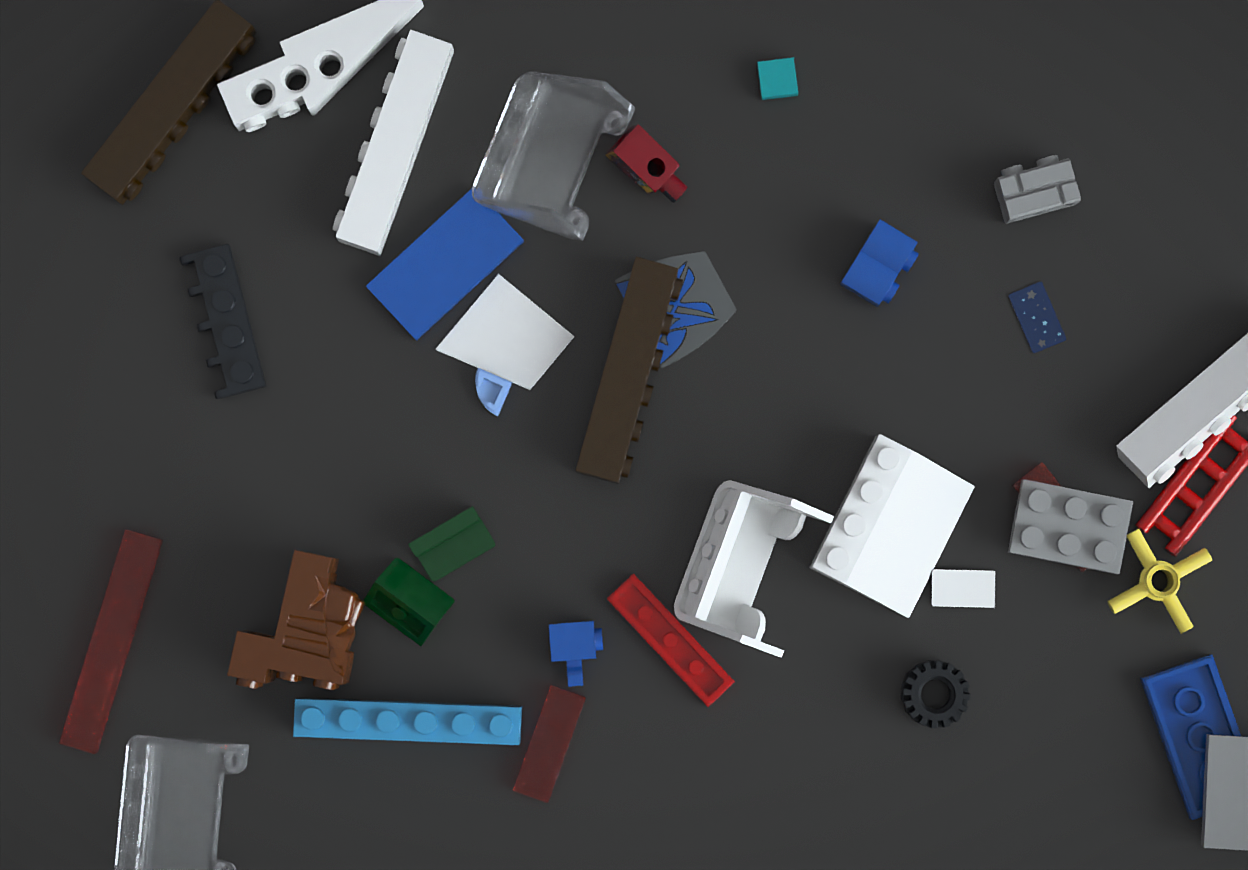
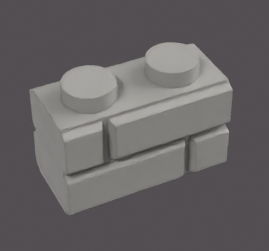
M1052 155L1037 160V167L1023 170L1022 165H1015L1001 170L1002 176L994 181V188L1005 224L1074 206L1081 201L1069 158L1059 161L1058 155Z

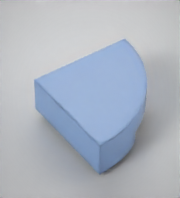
M478 368L475 377L477 395L483 406L490 413L498 417L512 382Z

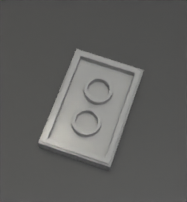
M1206 734L1201 847L1248 850V737Z

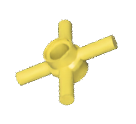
M1140 529L1127 534V539L1144 568L1140 573L1138 585L1107 601L1111 611L1116 614L1141 599L1148 597L1155 601H1163L1180 634L1193 628L1194 626L1177 598L1176 593L1180 587L1181 577L1212 561L1208 550L1203 548L1172 565L1165 561L1156 560ZM1158 570L1164 572L1168 579L1166 588L1161 592L1157 591L1151 582L1153 574Z

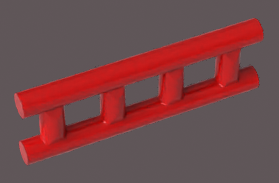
M1235 415L1230 418V425L1222 433L1216 436L1212 433L1202 442V449L1191 459H1186L1135 525L1145 534L1155 526L1171 540L1164 549L1174 557H1177L1248 466V441L1230 428L1237 419ZM1221 439L1239 452L1226 470L1208 457ZM1198 468L1216 481L1203 499L1186 486V483ZM1176 497L1194 510L1181 527L1163 515Z

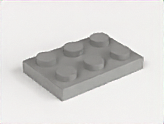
M1023 479L1020 484L1008 553L1120 574L1133 501Z

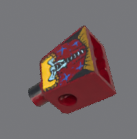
M639 124L630 127L605 154L610 161L648 194L659 190L674 203L688 188L674 174L680 166L679 163ZM650 161L657 166L658 171L655 176L650 175L647 166Z

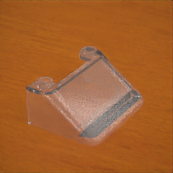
M533 71L521 75L514 83L473 184V199L486 208L566 238L583 241L589 227V217L582 209L573 206V203L601 133L615 136L622 134L631 121L635 107L607 82L602 80Z
M155 735L133 736L128 741L125 750L114 870H236L231 862L216 859L224 775L238 774L245 770L249 744Z

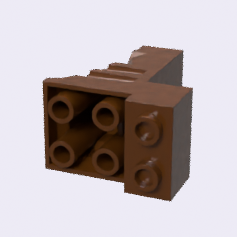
M294 550L275 636L249 630L237 631L227 676L237 678L236 685L258 689V687L263 688V684L274 682L275 675L276 678L293 682L302 681L303 677L314 679L313 686L329 690L339 689V685L350 682L355 652L349 650L356 635L355 625L363 611L364 601L359 599L356 592L335 584L338 575L336 571L339 559Z

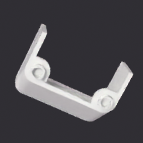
M731 480L723 482L714 494L674 603L676 617L689 624L782 658L784 650L760 642L765 631L766 622L762 611L752 607L754 598L776 539L791 540L795 538L802 530L806 516L828 523L832 522L834 516L786 496Z

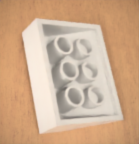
M878 434L875 436L809 568L909 618L975 486L913 450Z

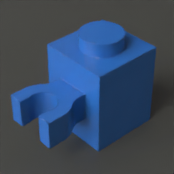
M594 621L549 624L551 662L566 661L568 687L583 686L582 659H596V651L603 650L602 628H594Z

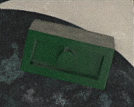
M472 506L408 545L415 557L421 562L431 581L436 582L495 547V542L476 509Z
M395 558L377 578L363 600L365 606L419 646L426 642L439 621L455 602L451 596L399 558Z

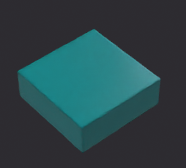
M794 57L757 62L761 100L798 96Z

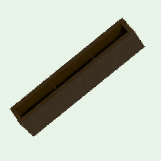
M215 0L81 174L121 205L126 200L132 201L140 193L143 187L141 181L149 171H156L166 157L164 151L172 141L177 143L184 136L188 129L186 124L194 113L200 114L206 108L211 99L209 93L216 84L229 78L233 71L231 66L239 55L245 56L251 50L256 41L254 35L257 33L252 24L220 0Z
M640 257L635 258L576 467L577 473L619 484L621 477L628 478L634 457L627 455L631 441L637 443L639 441L644 421L637 420L641 405L645 407L649 405L654 386L647 384L651 370L658 372L664 351L657 349L660 335L668 336L674 315L668 314L667 310L671 299L678 301L683 284V279L677 278L679 268Z

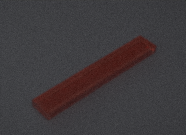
M125 529L59 744L97 754L163 540Z

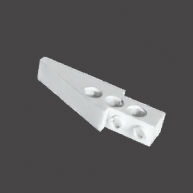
M378 0L281 41L280 45L285 56L218 83L217 86L235 127L239 131L245 129L246 132L258 130L267 124L265 120L279 115L280 118L291 116L300 111L299 106L306 104L312 116L316 115L424 7L422 0ZM337 61L341 65L340 70L333 76H325L322 74V68L325 63ZM293 76H305L307 80L302 89L296 91L289 89L288 84ZM262 89L271 90L272 98L267 104L259 105L255 103L257 92Z

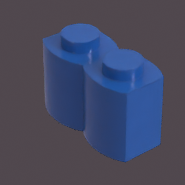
M880 219L840 285L876 307L880 305L882 300L889 304L900 286L894 282L899 272L903 269L908 273L919 253L914 251L918 242Z

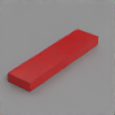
M634 573L607 598L707 707L735 683Z

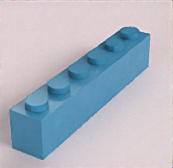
M300 697L295 699L293 737L520 745L522 706Z

